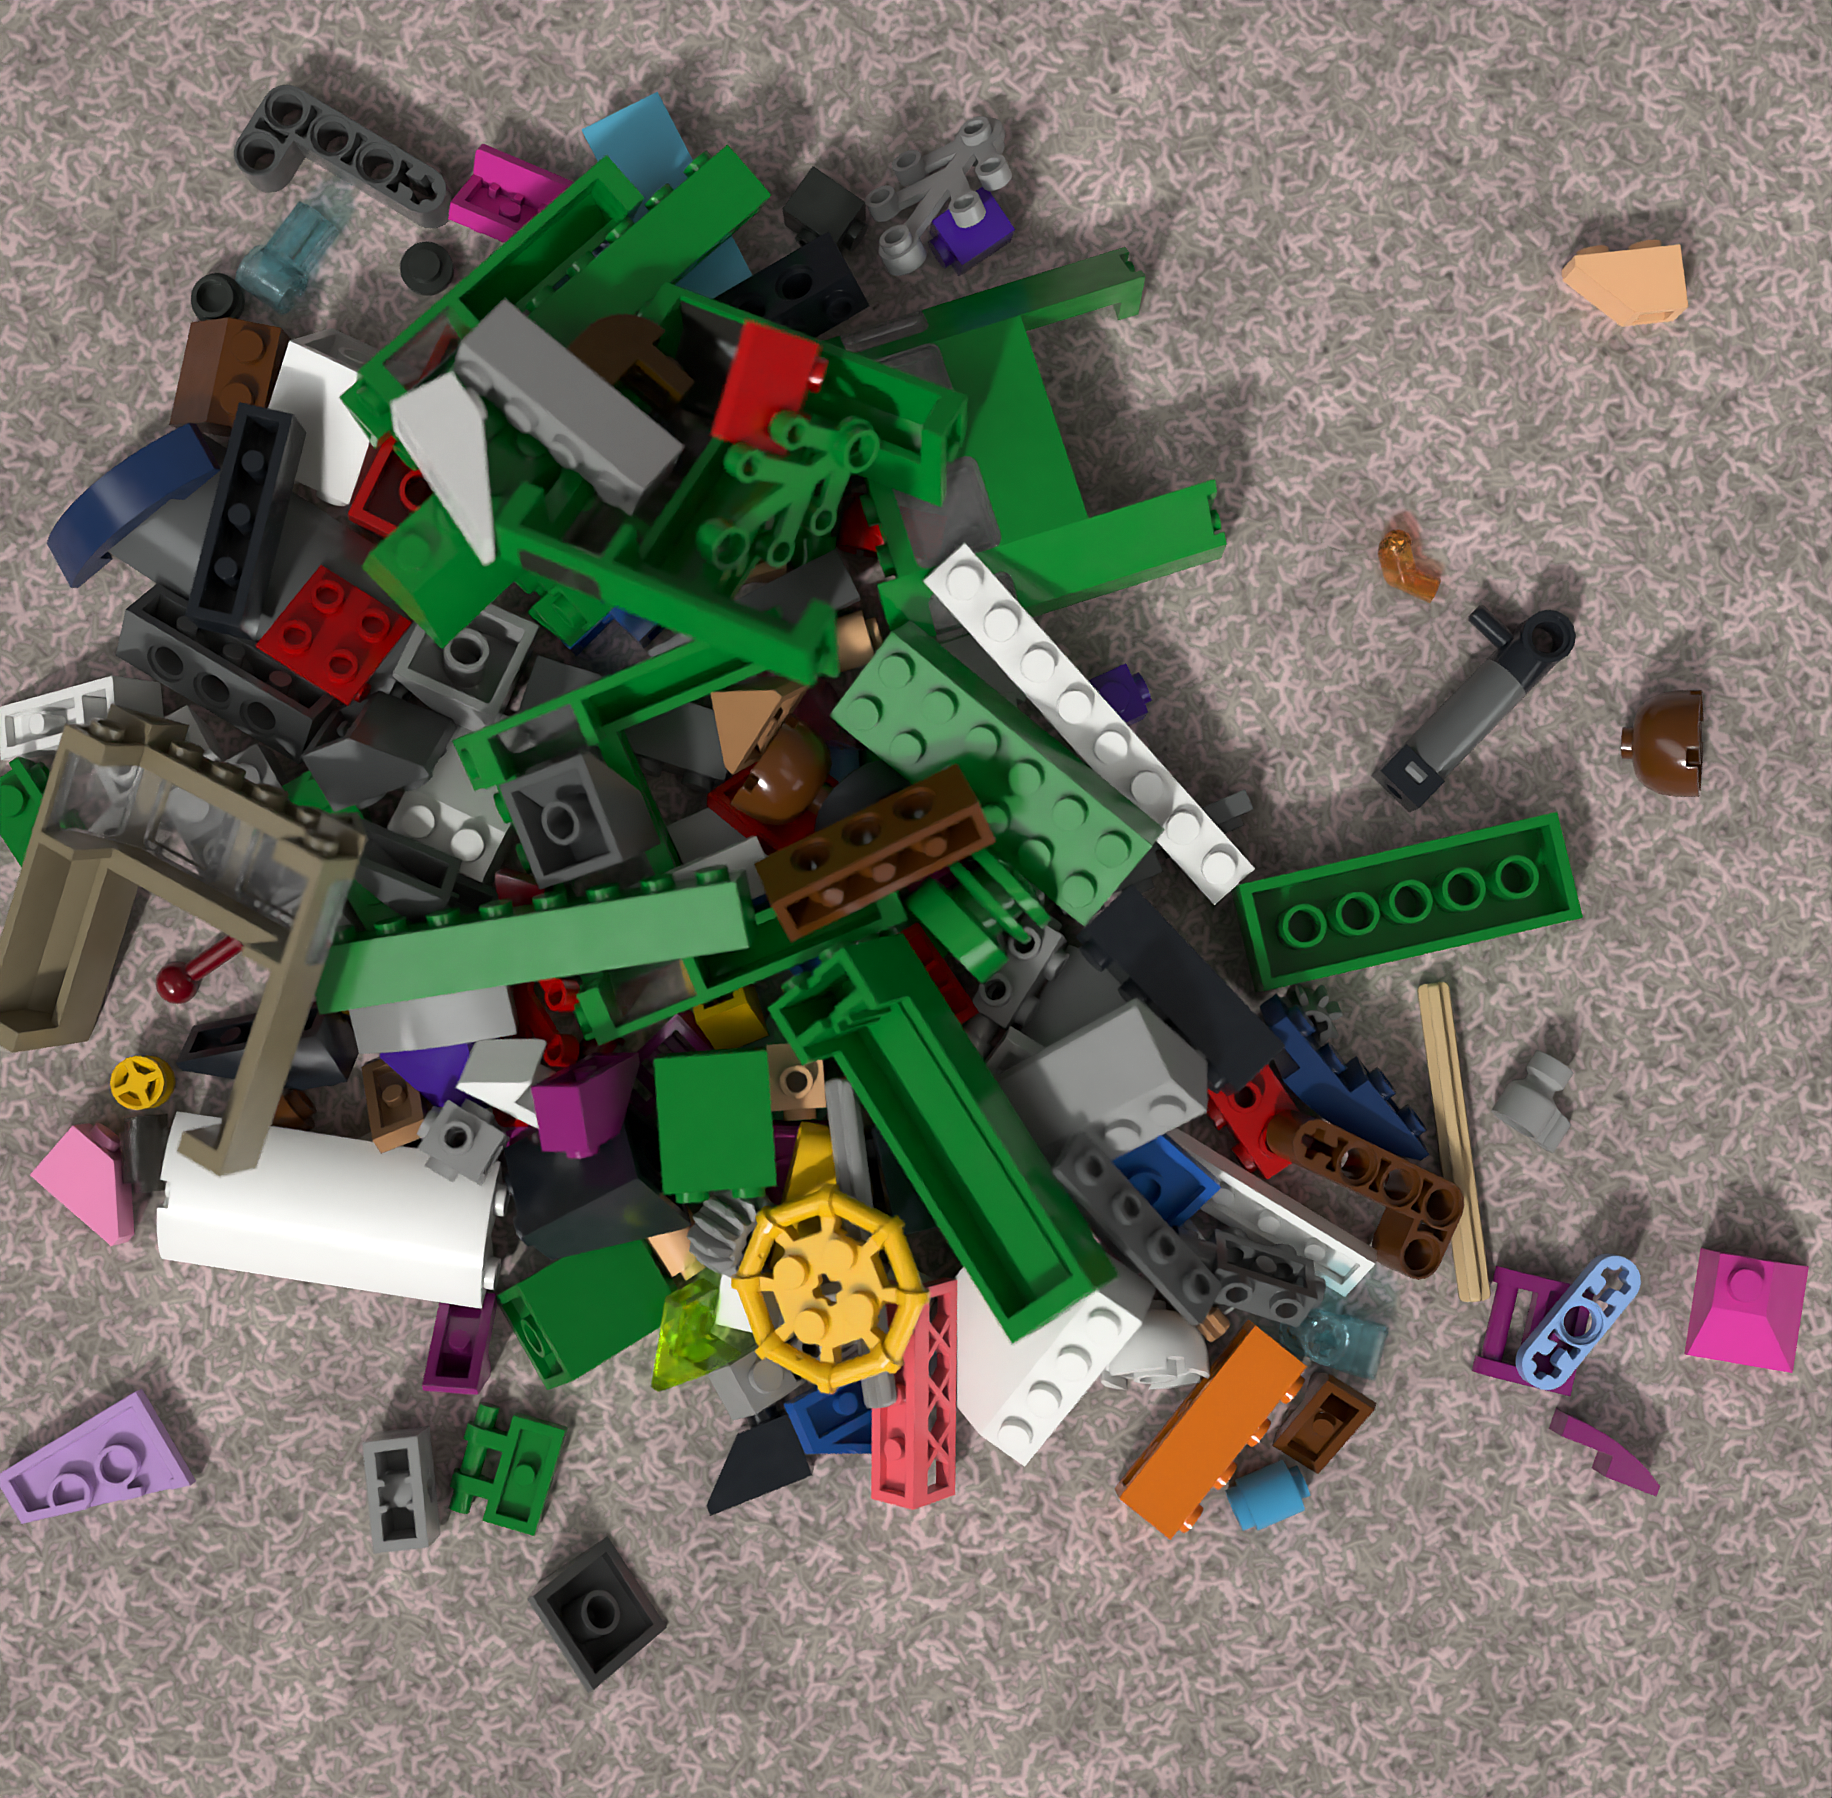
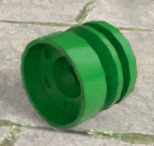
M988 847L970 854L978 864L969 872L958 861L947 865L958 881L951 890L938 880L928 876L903 900L928 929L983 985L1009 961L1006 951L997 940V937L1004 930L1024 944H1027L1032 939L1015 921L1023 912L1041 929L1052 920L1045 912L1036 894L1037 891L1003 855Z

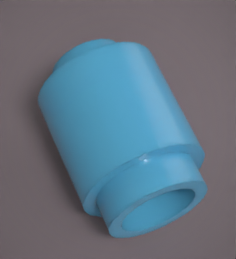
M1283 1459L1235 1479L1236 1486L1225 1490L1242 1531L1254 1526L1259 1531L1305 1511L1302 1499L1310 1496L1309 1489L1298 1466L1296 1465L1288 1469Z

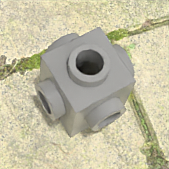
M465 1099L461 1107L447 1100L442 1110L433 1107L422 1122L417 1133L418 1136L423 1138L418 1149L430 1156L424 1166L451 1182H454L460 1173L480 1186L510 1138L505 1133L489 1125L495 1115L468 1099ZM459 1133H466V1143L462 1147L454 1149L453 1139Z

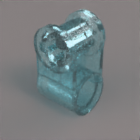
M1311 1309L1298 1328L1280 1323L1279 1336L1284 1347L1295 1354L1308 1357L1320 1365H1325L1347 1374L1375 1380L1390 1327L1367 1319L1362 1321L1359 1320V1317L1343 1313V1315L1320 1309Z

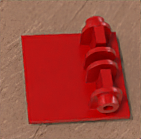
M320 565L258 641L256 648L349 706L353 700L361 703L367 697L371 689V685L367 681L407 632L412 622L323 565Z

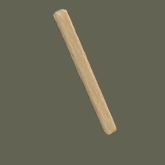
M1446 982L1427 983L1418 986L1417 994L1442 1178L1460 1188L1464 1196L1465 1205L1451 1239L1458 1297L1464 1302H1479L1490 1298L1491 1289L1450 986Z

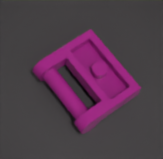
M1496 1265L1492 1280L1497 1283L1482 1352L1481 1355H1475L1472 1371L1536 1388L1522 1379L1515 1364L1502 1361L1518 1290L1523 1289L1533 1292L1521 1341L1522 1345L1571 1284ZM1586 1289L1582 1297L1593 1301L1594 1294ZM1575 1306L1565 1314L1564 1327L1570 1336L1579 1337L1585 1334L1590 1314L1586 1307ZM1552 1331L1547 1338L1557 1344L1547 1355L1539 1352L1533 1355L1532 1360L1537 1365L1536 1370L1533 1372L1534 1376L1540 1371L1550 1375L1555 1367L1549 1360L1558 1347L1566 1350L1569 1354L1574 1346L1561 1341ZM1577 1368L1564 1384L1558 1388L1546 1391L1571 1396Z

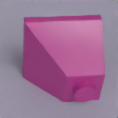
M1701 1248L1684 1354L1793 1373L1809 1266Z

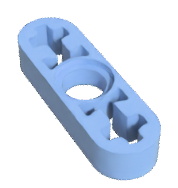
M1602 1254L1589 1262L1517 1351L1516 1368L1523 1380L1542 1390H1552L1565 1383L1637 1295L1640 1289L1641 1278L1633 1262L1615 1254ZM1605 1268L1614 1271L1621 1268L1622 1271L1619 1273L1618 1278L1623 1283L1622 1288L1619 1291L1608 1288L1598 1299L1608 1304L1604 1312L1597 1303L1582 1297L1586 1289L1595 1295H1598L1603 1289L1606 1280L1601 1274ZM1584 1306L1591 1314V1327L1582 1336H1570L1564 1327L1565 1314L1572 1307ZM1552 1331L1561 1341L1574 1346L1569 1354L1566 1350L1558 1347L1549 1360L1555 1367L1553 1372L1548 1375L1540 1371L1534 1376L1533 1372L1536 1370L1537 1365L1532 1360L1533 1355L1536 1352L1547 1355L1557 1344L1547 1338Z

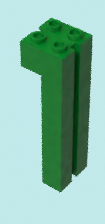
M878 933L870 934L850 945L848 940H842L820 954L818 958L822 964L812 971L814 975L810 971H804L791 978L781 987L784 995L767 1009L802 1065L832 1056L835 1058L1012 1345L1039 1331L1073 1306L1120 1276L1064 1186L1053 1175L1050 1164L903 933L881 938Z

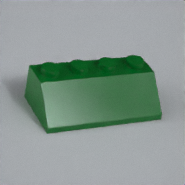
M511 423L485 446L492 530L493 519L498 507L503 501L511 499L522 482L543 489L544 494L547 495L559 479L562 465L553 458L546 446L529 432H522ZM435 492L370 552L362 569L443 649L530 566L519 567L495 556L493 561L484 565Z

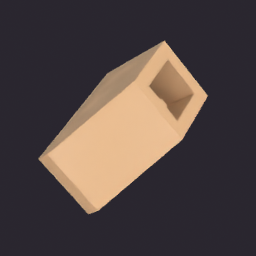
M1645 240L1630 245L1628 247L1629 250L1609 252V247L1605 245L1591 246L1577 251L1576 255L1562 269L1563 282L1621 327L1674 321L1688 308L1680 244L1662 246L1660 240Z

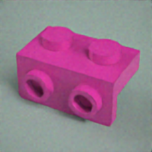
M481 144L475 153L473 174L450 202L448 219L466 226L475 232L485 234L505 243L574 182L491 146Z

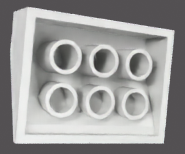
M1109 1254L1107 1256L1119 1273V1277L1073 1306L1039 1331L1013 1345L964 1266L961 1267L953 1278L957 1280L956 1406L979 1435L1023 1466H1026L1144 1321L1156 1287ZM937 1300L929 1312L930 1323H932L937 1314ZM936 1351L929 1361V1373L933 1375L937 1367Z

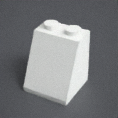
M330 328L289 341L268 408L294 414L307 433L294 484L300 482L317 490V497L327 503L346 506L354 502L381 445L376 450L374 449L339 396L356 382L357 371L381 350ZM391 356L383 363L386 369L408 391L419 368L394 356Z

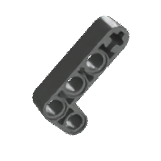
M279 85L271 89L236 142L234 159L249 182L260 191L271 193L284 189L290 183L304 159L307 158L421 227L435 229L446 225L449 221V208L453 196L439 172L293 85ZM293 110L303 111L301 118L296 123L282 125V121L287 113ZM344 136L348 138V142L342 150L327 152L328 144L333 139ZM265 154L275 155L273 163L268 168L263 170L254 169L256 161ZM383 163L394 165L388 177L378 180L371 178L373 170ZM410 182L416 191L427 197L435 193L436 198L433 201L423 199L419 203L414 192L409 188Z

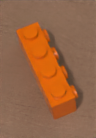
M1248 1319L1210 1366V1377H1202L1200 1379V1383L1195 1385L1114 1488L1118 1498L1170 1540L1178 1530L1182 1533L1189 1531L1202 1514L1204 1508L1199 1503L1210 1489L1214 1487L1216 1490H1220L1234 1474L1237 1464L1233 1460L1246 1444L1253 1447L1266 1434L1271 1425V1421L1267 1418L1280 1401L1287 1404L1299 1392L1305 1382V1378L1301 1374L1307 1366Z

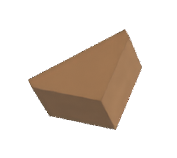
M786 676L751 677L710 693L724 765L730 773L735 774L760 760L810 686Z

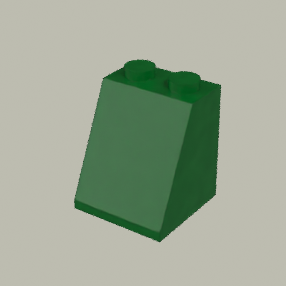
M756 1046L656 1054L654 1066L663 1195L676 1194V1203H694L710 1200L709 1191L732 1189V1198L742 1199L765 1196V1187L777 1186L766 1047Z
M645 1239L559 1258L496 1295L497 1304L547 1390L578 1379L683 1314L678 1304L681 1296L676 1284L668 1274L660 1273L650 1256L653 1254V1251Z

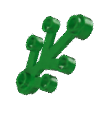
M792 410L780 411L770 424V436L772 440L788 450H796L802 445L822 450L806 463L764 455L760 450L747 442H739L732 446L725 458V467L730 474L745 483L760 479L778 484L732 518H712L705 521L700 526L696 535V543L700 555L718 569L730 570L743 561L748 552L750 544L748 534L780 510L782 512L776 527L764 531L758 538L755 546L757 557L771 567H782L791 559L794 553V539L800 525L817 536L828 533L836 522V509L850 473H859L866 470L872 465L878 455L880 441L871 423L860 416H849L841 420L834 428L808 423L805 418ZM825 478L819 497H811L816 484Z

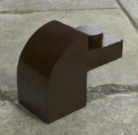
M614 314L600 318L589 325L566 348L568 352L617 392L624 385L627 386L667 422L681 408L695 383L686 374L678 361L670 356H665L656 348L665 330L656 323L640 316Z

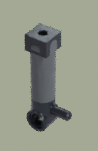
M1479 605L1468 616V621L1497 649L1371 776L1408 812L1419 809L1467 755L1559 661L1570 654L1575 645L1576 634L1574 626L1567 616L1559 611H1539L1519 624L1512 633L1484 605ZM1534 628L1543 629L1551 636L1553 646L1550 653L1541 652L1534 646L1532 641Z

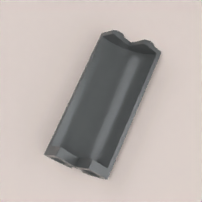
M201 432L222 470L227 448ZM221 470L185 500L170 499L108 552L155 583L189 601ZM292 491L255 641L258 642L318 567L323 565L412 622L407 632L367 681L371 685L368 695L382 691L388 695L390 694L409 701L412 692L393 677V671L417 623L362 569L370 552L377 546Z

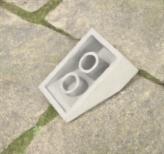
M503 714L500 721L509 717ZM455 723L457 729L446 746L447 752L438 760L434 767L432 778L414 790L405 791L387 829L463 860L459 872L492 886L495 880V873L500 870L517 832L513 823L506 824L498 813L493 794L499 792L496 786L486 790L481 788L474 791L452 740L473 731ZM522 724L499 733L512 748H522L538 741L527 735L528 728L523 727ZM555 755L532 764L527 771V775L549 767Z

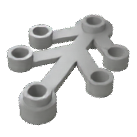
M984 116L974 117L961 126L953 142L923 157L917 150L901 153L894 159L892 169L899 183L908 187L895 192L891 186H881L868 194L865 203L873 219L877 222L887 221L896 216L899 211L921 201L904 225L893 226L880 237L879 255L891 275L902 276L909 274L923 264L927 252L920 237L950 196L952 200L949 203V210L958 227H971L984 218L986 209L979 194L971 190L965 176L971 166H976L975 172L982 187L987 191L1000 189L1011 180L1012 172L1005 157L1001 155L1005 149V130L1000 120ZM947 165L946 168L924 178L927 173Z

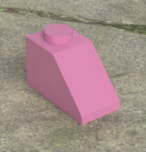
M90 1123L73 1125L33 1170L30 1176L110 1246L126 1243L134 1235L130 1158L119 1149L122 1140L112 1130L100 1123H96L94 1126Z

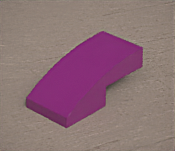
M1557 1408L1555 1409L1549 1429L1564 1438L1598 1450L1592 1465L1593 1470L1606 1478L1657 1497L1660 1485L1635 1456L1605 1433L1575 1416Z

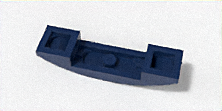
M188 423L169 432L123 460L84 491L60 517L48 537L47 545L71 588H79L113 560L108 551L170 499L185 500L221 470L196 423Z

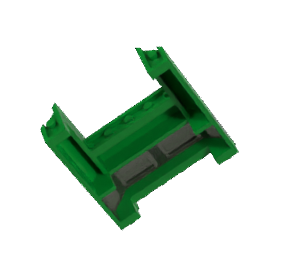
M665 282L653 300H647L643 304L638 316L656 323L665 330L656 348L665 356H670L678 361L686 374L695 383L681 408L668 422L627 386L624 385L618 392L684 446L671 474L632 516L619 506H613L604 501L598 495L594 486L574 469H567L562 466L559 479L547 495L544 494L543 489L522 482L511 499L503 501L495 513L493 519V530L495 532L493 535L494 556L807 686L815 685V676L822 673L836 677L839 675L835 607L813 599L799 623L794 625L734 600L760 559L755 552L758 538L764 531L776 527L782 510L748 534L750 538L748 552L743 561L730 570L718 569L700 555L696 543L697 532L705 521L712 518H732L778 484L760 479L745 483L730 474L725 467V458L731 447L737 443L711 435L745 322L749 320L823 346L820 358L829 360L825 378L818 394L809 391L803 414L811 416L810 423L834 428L841 420L849 416H860L870 422L879 437V452L869 468L853 474L941 508L946 496V462H953L958 448L962 447L966 435L967 395ZM803 445L802 449L791 450L789 457L760 451L767 456L806 463L822 450Z

